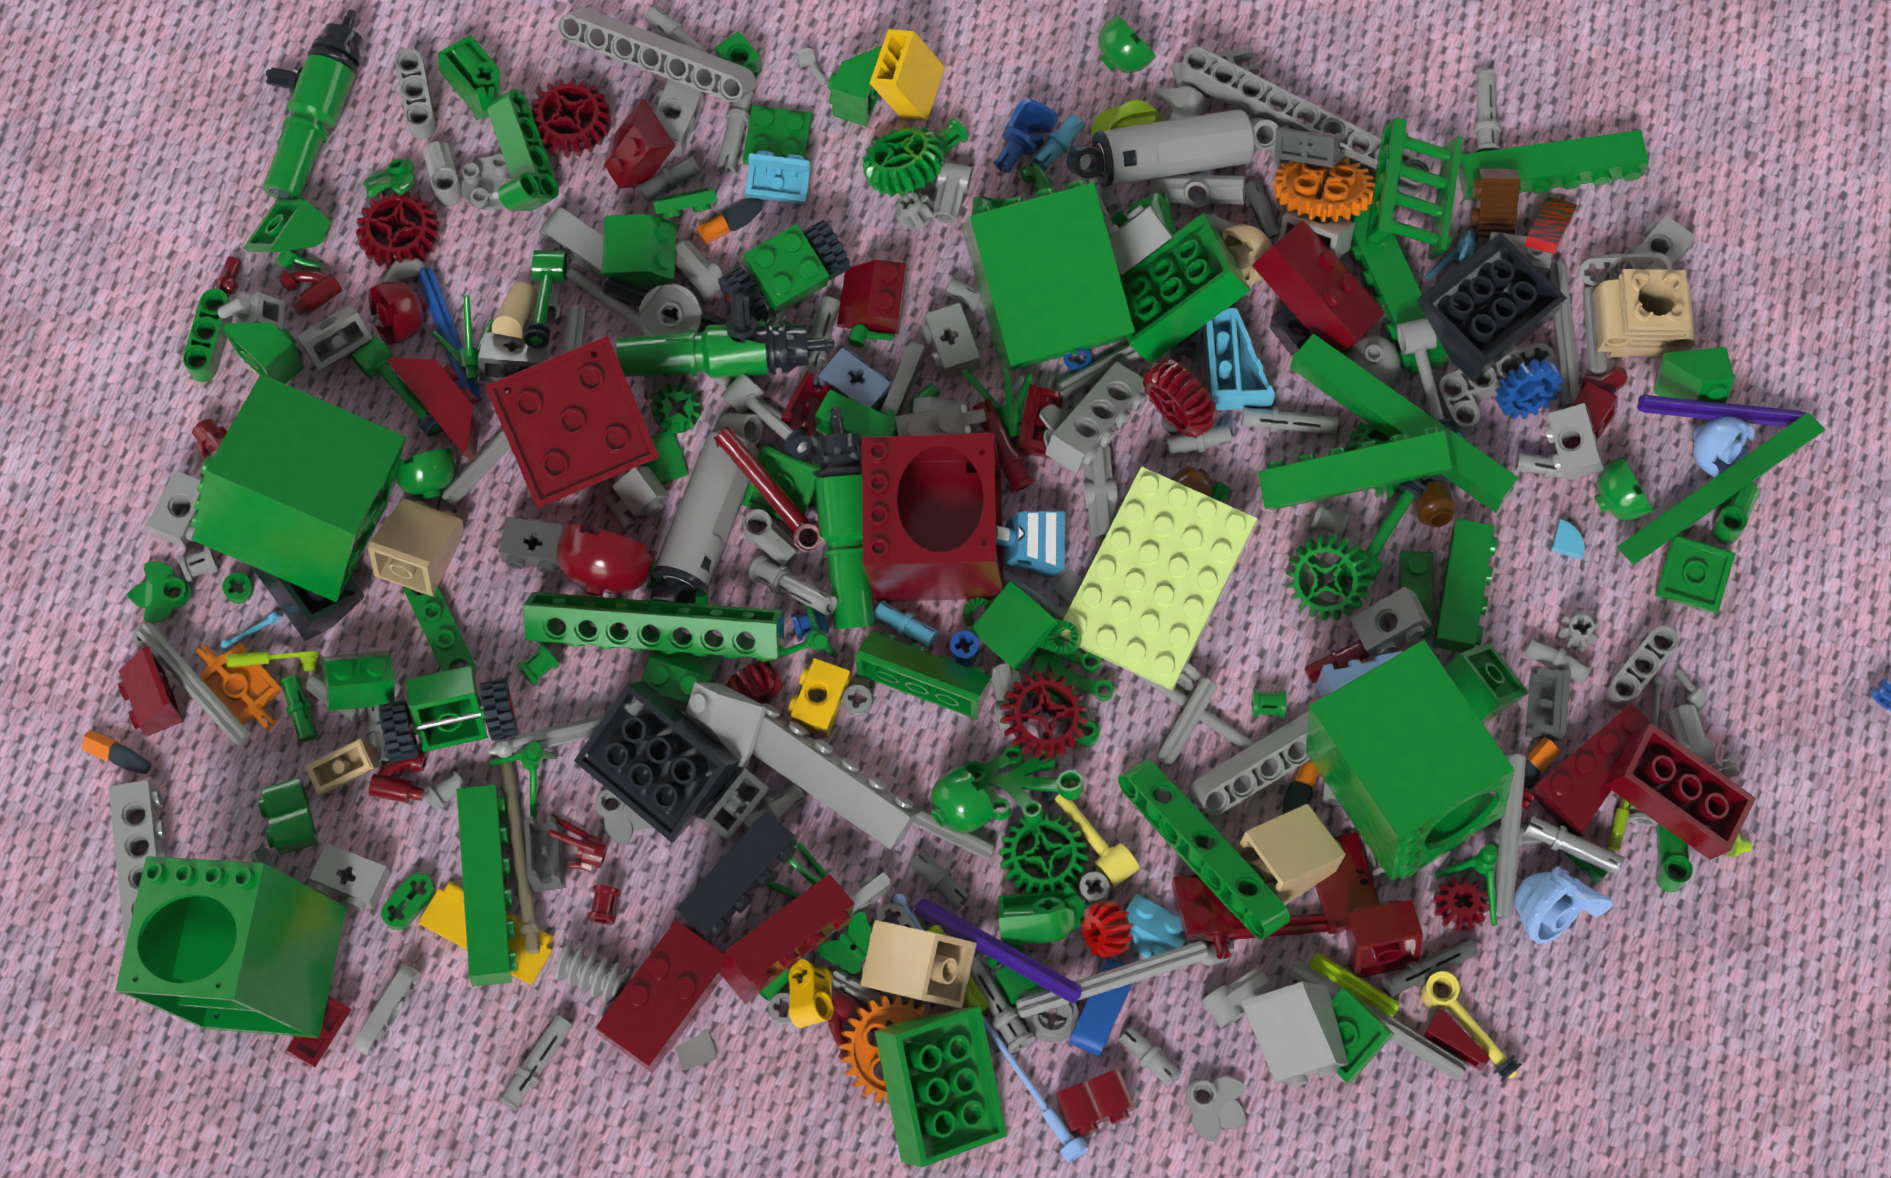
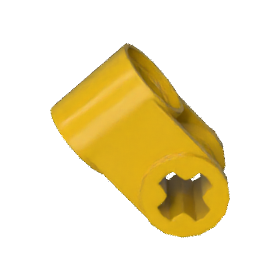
M799 959L790 968L788 976L790 988L789 1016L796 1027L804 1028L827 1021L833 1016V977L829 969L823 966L814 967L811 962Z

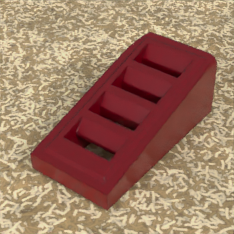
M1439 1008L1424 1033L1425 1038L1479 1071L1482 1070L1489 1062L1490 1057L1444 1010Z

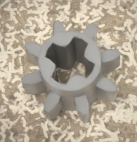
M919 191L916 193L908 192L898 200L895 207L899 213L895 217L902 226L906 225L909 230L922 229L930 223L934 215L930 210L934 204L927 195L922 196Z
M1575 610L1572 614V620L1568 617H1563L1560 623L1565 628L1559 632L1558 637H1565L1568 642L1566 645L1567 649L1575 646L1579 647V650L1583 652L1586 648V642L1594 645L1598 640L1597 636L1592 633L1599 630L1600 624H1594L1591 619V612L1584 615Z

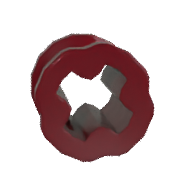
M593 885L592 892L594 893L591 912L587 914V920L600 924L614 925L616 917H614L617 898L621 897L622 891L611 886Z

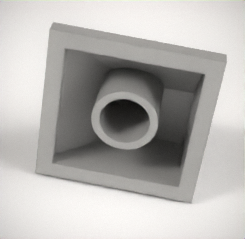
M695 682L685 711L686 716L741 762L738 766L748 767L767 707L721 683Z

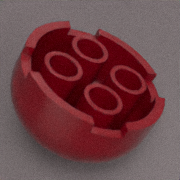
M563 525L556 549L557 562L565 576L585 587V593L598 597H603V593L627 594L635 591L645 583L650 574L656 551L649 550V552H645L647 545L609 531L588 529V532H585L582 525Z

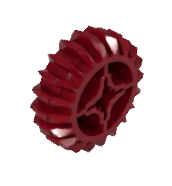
M572 77L569 84H564V81L559 79L558 86L556 87L548 83V92L539 90L537 94L538 99H532L531 112L545 151L551 148L552 154L556 157L562 150L564 156L568 159L572 151H575L578 157H581V150L584 148L592 153V143L601 146V136H608L609 133L607 126L611 124L610 106L606 103L605 95L599 93L595 85L588 88V83L585 80L577 85L576 80ZM557 107V112L551 116V119L546 122V119L551 110ZM594 113L590 124L583 129V123L589 119L588 116Z
M393 190L390 197H386L381 192L380 201L378 202L370 199L371 209L362 208L361 213L363 217L357 218L359 229L356 230V236L359 239L358 244L360 249L365 251L367 259H374L378 267L386 263L387 269H390L396 260L402 263L403 258H409L412 261L417 257L427 261L426 252H434V243L439 242L440 239L438 231H440V224L437 221L438 216L436 211L431 209L430 202L427 200L422 201L418 193L411 197L409 191H406L403 195L398 196ZM408 213L418 217L422 221V226H417L414 222L409 221ZM381 234L382 238H387L389 246L387 247L374 239V235Z
M1164 358L1147 370L1148 372L1143 376L1144 380L1142 381L1145 393L1150 397L1149 401L1154 404L1156 410L1159 411L1163 419L1169 422L1170 426H1174L1178 432L1184 433L1185 436L1194 438L1206 433L1213 427L1218 416L1216 404L1212 401L1211 394L1206 391L1205 386L1199 382L1198 377L1191 373L1190 369H1185L1181 363H1177L1173 359Z
M1036 671L1033 674V679L1028 674L1022 676V684L1015 681L1011 685L1013 692L1007 691L1004 694V698L1009 703H1003L1000 706L1001 711L1009 714L1000 718V723L1010 724V727L1004 731V735L1009 736L1013 733L1016 738L1011 742V745L1015 747L1019 743H1023L1024 746L1021 752L1025 755L1033 748V756L1036 759L1041 757L1043 750L1047 759H1052L1055 751L1062 756L1067 752L1066 746L1071 749L1077 745L1074 738L1080 739L1084 735V732L1079 727L1087 725L1088 722L1087 719L1079 716L1088 711V707L1078 706V702L1084 698V695L1078 694L1074 696L1072 691L1075 690L1076 684L1072 683L1068 687L1064 686L1066 677L1063 675L1057 681H1054L1055 675L1052 671L1046 674L1045 679L1041 671ZM1034 691L1033 708L1020 713L1021 702L1024 696ZM1046 691L1059 698L1063 705L1053 703L1049 693H1046ZM1040 710H1042L1043 713H1049V715L1053 716L1045 720L1044 716L1034 714H1037ZM1067 717L1065 731L1059 738L1053 739L1052 732L1055 731V721ZM1024 725L1034 726L1037 729L1038 737L1032 735Z

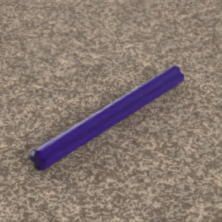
M1641 395L1637 405L1638 410L1644 413L1711 420L1731 416L1741 419L1746 423L1788 427L1806 414V412L1799 410Z
M921 898L916 903L915 915L934 926L940 925L944 932L955 938L976 942L975 949L1069 1003H1075L1081 997L1083 989L1081 985L926 898Z

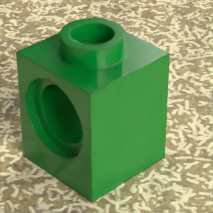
M739 31L714 48L716 57L735 63L738 59L746 60V62L738 65L751 70L755 79L759 76L760 71H762L761 56Z

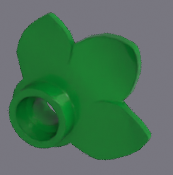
M402 158L396 159L389 163L388 168L369 175L363 182V185L366 186L368 197L371 199L379 192L390 187L395 193L403 195L415 181V166L413 162Z
M147 562L144 564V572L148 581L143 582L127 593L129 599L136 606L145 608L144 621L156 623L167 619L175 608L186 605L191 598L192 589L184 578L176 577L171 566L161 562ZM180 589L181 594L178 597H171L173 590Z

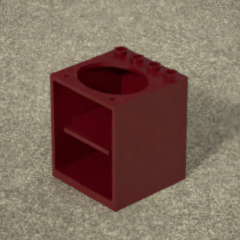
M608 335L485 386L536 508H540L659 458Z
M994 433L862 437L863 568L876 602H882V600L886 602L975 599L976 597L996 599L1004 589L1003 546L996 545V525L1003 526L1002 474Z

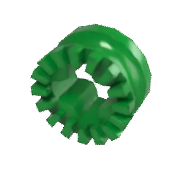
M236 572L228 575L222 584L224 594L232 603H245L253 595V584L248 576L243 573ZM236 582L239 585L244 583L242 586L244 589L243 593L239 594L235 591L231 594L233 591L231 585Z

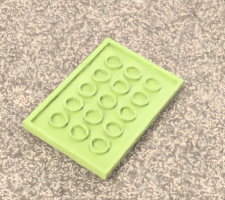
M1141 466L1063 621L1072 623L1080 630L1082 640L1079 648L1173 691L1257 524V518ZM1064 630L1059 634L1058 638L1070 643L1072 634L1070 630Z

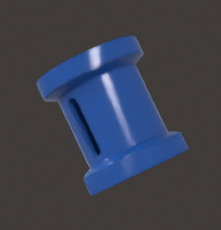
M816 610L815 615L820 631L828 634L829 628L826 617L823 613ZM808 613L802 615L791 614L798 642L803 641L806 633L811 630Z
M959 631L951 638L950 653L951 657L957 660V664L965 667L971 666L979 656L978 638L971 631ZM965 644L967 648H970V652L964 653L960 649V645Z

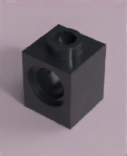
M1288 307L1272 316L1270 323L1271 331L1290 355L1293 356L1302 348L1312 334ZM1298 327L1303 333L1294 334L1289 328Z

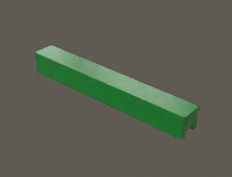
M1312 334L1298 353L1296 352L1293 355L1290 366L1292 370L1389 438L1400 434H1409V438L1421 436V430L1432 427H1440L1441 431L1449 432L1458 471L1441 475L1495 513L1499 511L1504 500L1514 489L1513 485L1519 477L1315 334Z

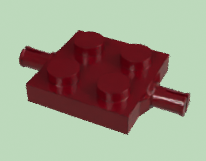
M1196 873L1173 877L1171 885L1185 941L1200 939L1212 941L1215 946L1216 957L1218 959H1222V956L1223 959L1228 958L1231 953L1227 939L1232 936L1250 934V931L1230 912Z

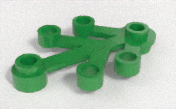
M1058 638V645L1064 647V641ZM1040 648L1033 652L1037 658L1029 674L1032 679L1036 671H1041L1044 674L1049 663L1055 675L1054 681H1057L1063 675L1066 677L1064 683L1066 687L1074 683L1077 689L1094 695L1097 700L1102 702L1112 698L1114 688L1111 682L1108 680L1096 682L1068 671L1062 662L1063 659L1081 665L1085 672L1094 673L1100 668V657L1090 652L1082 653L1077 650L1070 655H1061ZM1093 658L1097 664L1090 667L1086 665L1085 660ZM1105 686L1110 692L1107 695H1101L1098 692V688ZM1073 690L1072 693L1074 696H1076L1077 693L1075 690ZM1032 691L1027 693L1026 695L1029 697H1034L1035 692ZM1047 692L1052 702L1056 704L1058 698L1052 693ZM1086 713L1079 716L1087 719L1088 722L1087 725L1079 728L1090 727L1093 733L1089 736L1083 735L1080 739H1074L1082 747H1091L1097 743L1100 729L1097 723L1089 720Z
M1010 746L1004 750L1003 754L985 765L978 761H972L962 767L977 778L971 783L977 791L982 788L985 790L993 806V818L1000 821L1007 819L1011 815L1010 803L1007 799L1000 798L991 786L1003 787L1022 808L1024 820L1031 824L1042 820L1043 810L1041 804L1033 801L1023 789L1057 792L1067 800L1079 798L1084 791L1083 777L1075 770L1064 771L1057 779L1029 776L1037 770L1050 771L1055 767V756L1046 762L1041 761L1047 758L1044 750L1040 758L1036 759L1033 757L1023 763L1022 750L1017 746ZM1011 756H1018V757L1015 758V759H1010V758H1009V757H1011ZM1006 766L1015 768L1006 774L997 773ZM1000 807H1004V808H1005V809L1002 810V811H997V810H996V809H998V808H1000ZM1032 810L1037 811V812L1034 813V814H1029V813H1028V812H1030V811H1032Z

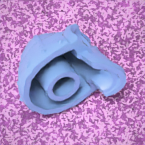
M1560 866L1552 869V872L1537 873L1524 879L1514 896V906L1520 915V920L1525 927L1524 929L1529 935V939L1538 944L1549 943L1557 938L1571 925L1582 910L1596 918L1606 913L1613 905L1609 896L1589 888L1578 878L1573 879L1569 876V872L1562 870Z

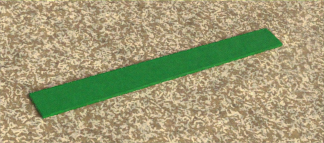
M1809 412L1619 544L1617 548L1633 565L1637 564L1819 436L1826 429Z

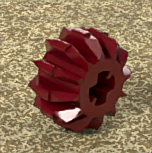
M757 661L754 664H748L745 668L739 669V672L731 675L730 680L725 685L760 704H769V701L776 698L778 692L783 688L776 668L769 661Z
M1467 875L1461 878L1460 884L1453 876L1449 877L1448 886L1441 883L1437 888L1440 895H1435L1432 900L1434 904L1440 906L1435 909V916H1446L1442 922L1443 927L1448 926L1451 921L1454 922L1455 932H1460L1463 924L1468 931H1472L1475 928L1474 922L1482 924L1485 920L1482 913H1486L1490 909V905L1482 902L1488 897V892H1477L1481 884L1479 881H1475L1472 886L1468 885L1469 879ZM1464 899L1467 904L1461 909L1458 908L1455 904L1457 901Z

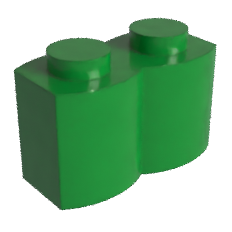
M299 777L261 788L263 798L258 799V806L262 817H268L270 828L265 829V834L270 848L275 847L278 853L283 855L319 844L305 786Z

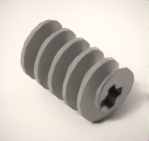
M569 940L562 949L556 964V980L562 981L567 977L568 986L574 987L579 983V991L582 993L587 992L591 988L590 996L596 999L602 995V1002L606 1005L610 1004L626 985L631 972L630 968L621 975L619 974L620 963L616 962L608 969V957L605 956L599 963H596V951L593 950L587 957H584L585 946L581 944L575 951H572L573 940Z

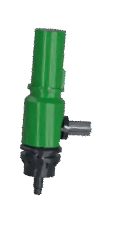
M348 10L341 25L335 23L326 24L322 35L314 39L303 67L297 66L292 71L271 67V70L267 69L266 84L287 88L291 93L287 105L291 115L286 117L283 122L284 128L277 143L278 148L262 185V189L276 199L301 198L320 147L329 138L327 130L335 128L362 60L359 50L363 39L357 32L352 30L357 16L355 10Z
M736 293V297H730L732 318L727 321V324L708 325L703 332L695 333L694 329H689V333L617 338L616 349L617 359L625 377L692 373V377H697L698 372H705L711 378L738 377L742 374L745 376L768 375L769 371L776 375L777 368H782V373H789L797 366H809L808 351L833 349L834 339H808L806 325L794 326L786 320L779 321V327H774L773 320H769L766 325L765 322H757L750 315L749 297L743 296L742 293Z
M832 408L830 418L832 435L817 437L818 451L813 458L814 465H820V470L813 471V475L818 478L814 479L816 495L810 507H816L819 537L827 543V551H823L824 556H828L831 595L835 596L838 601L833 612L834 629L875 626L872 589L863 568L862 448L860 446L859 433L844 434L841 409Z

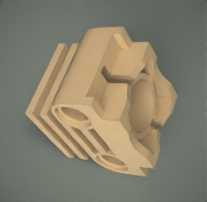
M1623 269L1622 274L1618 277L1619 280L1604 281L1592 293L1597 329V352H1608L1609 357L1648 356L1660 358L1663 357V353L1688 351L1695 345L1690 284L1686 281L1685 270Z

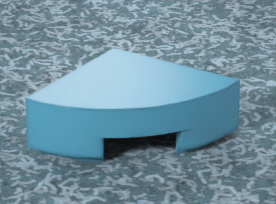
M1560 519L1551 551L1583 559L1585 554L1584 540L1580 532L1571 523Z

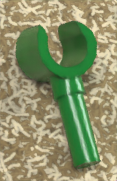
M292 250L281 252L276 260L278 264L291 270L295 262L321 271L323 265L322 263L303 258Z
M858 324L852 328L848 343L853 346L863 347L866 339L893 341V333L873 332L866 326Z

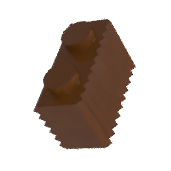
M1482 168L1479 171V179H1473L1472 196L1477 198L1476 208L1470 209L1469 223L1470 227H1474L1477 236L1489 237L1491 232L1515 235L1520 190V177L1517 170Z

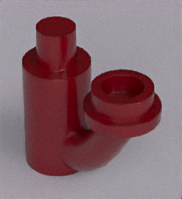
M284 269L281 271L282 274L278 276L280 283L288 292L292 289H298L296 283H315L300 294L301 300L292 305L299 316L308 309L314 312L343 291L331 273L326 274L316 270L288 273Z
M418 749L417 758L394 763L389 762L384 765L377 774L374 773L372 775L369 785V796L409 803L410 799L422 801L423 794L425 793L424 788L413 786V781L395 778L393 775L411 767V772L417 773V771L423 772L427 763V753Z
M841 990L832 999L834 1011L833 1016L828 1020L830 1032L838 1048L839 1045L846 1044L849 1040L841 1034L844 1031L842 1019L848 1022V1018L859 1020L857 1008L869 1011L868 1007ZM873 1027L869 1031L875 1034V1031L878 1029ZM840 1049L838 1057L841 1059L848 1055L846 1050Z

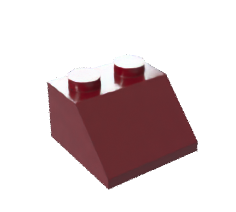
M641 99L610 140L604 166L619 189L638 187L637 184L652 178L676 147L645 99Z
M875 259L853 266L844 274L837 327L852 329L855 325L861 324L870 331L899 334L907 279L906 263Z
M148 646L141 648L119 670L122 682L118 683V687L125 701L130 700L133 710L129 711L128 714L134 728H140L148 737L184 721L163 665Z
M1412 899L1407 901L1393 900L1385 905L1372 908L1359 907L1347 913L1345 930L1353 974L1359 978L1406 968L1407 963L1413 960L1416 962L1420 960L1423 932Z

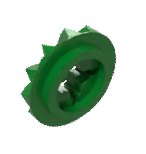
M670 383L659 389L654 395L651 403V412L654 421L660 428L669 433L679 434L695 426L701 416V402L695 395L694 390L689 389L684 384ZM671 400L674 403L685 400L684 406L681 408L684 413L683 415L676 413L670 417L667 416L672 409Z

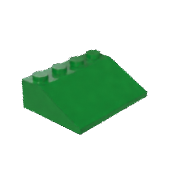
M1204 212L1123 275L1119 274L1135 331L1126 337L1127 341L1135 351L1151 364L1251 291L1241 269Z
M973 1006L908 1020L875 1031L901 1162L925 1167L1007 1137L981 1006Z

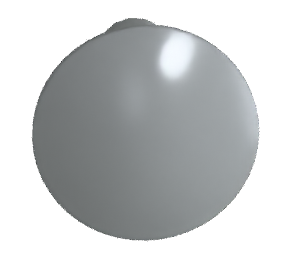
M499 153L494 156L482 157L472 163L465 164L462 167L460 179L461 193L464 199L472 206L483 210H495L504 207L498 197V188L512 178L503 154Z

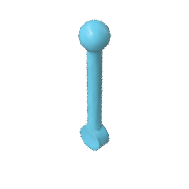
M275 611L267 619L231 640H223L220 645L221 649L225 652L230 651L233 645L267 625L281 620V614L279 611Z

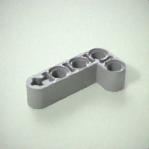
M1535 343L1510 352L1479 377V379L1486 382L1487 385L1485 386L1472 382L1461 370L1443 376L1438 385L1437 392L1444 419L1451 418L1449 424H1452L1450 427H1453V432H1459L1463 438L1470 436L1474 432L1480 417V411L1476 402L1498 395L1495 389L1503 386L1500 381L1501 378L1510 377L1502 369L1508 368L1517 371L1520 369V363L1529 365L1532 359H1536L1538 364L1543 359H1546L1549 364L1553 363L1554 354L1552 349L1546 344ZM1451 388L1458 393V395H1448L1444 391V389ZM1457 416H1466L1470 423L1460 422Z

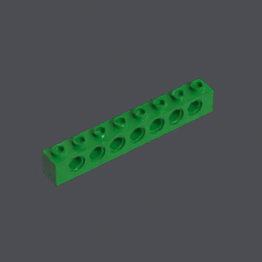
M532 592L523 604L525 640L536 641L538 644L543 645L555 642L567 643L571 647L594 645L601 649L621 647L630 648V650L635 652L660 650L665 654L686 652L700 657L712 654L724 655V657L729 659L752 657L759 661L778 659L784 648V610ZM555 618L561 619L565 623V625L557 622ZM586 620L592 621L596 627L589 625ZM618 623L624 624L628 629L621 628ZM649 625L657 627L659 632L652 630ZM680 627L688 629L691 634L684 633ZM712 630L719 631L722 636L715 635ZM743 632L752 634L755 639L746 637Z

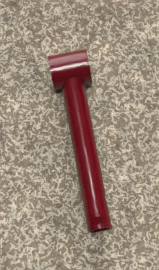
M728 426L725 427L713 438L716 441L717 448L720 446L730 456L731 460L795 533L794 542L798 549L804 552L817 550L823 541L819 537L818 521L806 518L734 434L736 431ZM805 528H811L816 531L818 539L814 542H806L802 539L800 532Z

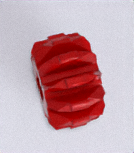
M1105 900L1096 902L1095 905H1091L1088 909L1084 910V918L1080 920V924L1083 926L1081 935L1085 937V947L1091 948L1093 956L1099 955L1101 958H1112L1130 949L1129 941L1134 938L1130 932V927L1133 924L1129 923V912L1123 911L1121 903L1107 902Z

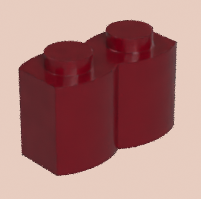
M1119 1069L1109 1071L1056 1093L1057 1101L1072 1134L1079 1133L1082 1137L1098 1131L1097 1125L1110 1120L1113 1125L1130 1118L1129 1112L1134 1110V1104Z

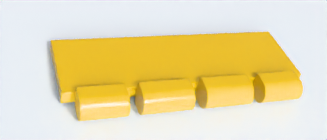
M450 881L444 891L437 890L418 924L467 950L463 887ZM507 912L508 920L514 919L515 939H510L509 941L510 951H516L518 971H512V976L533 986L552 954V950L548 949L553 940V936L541 930V933L538 934L540 952L537 954H527L525 937L521 936L520 927L523 926L522 919Z

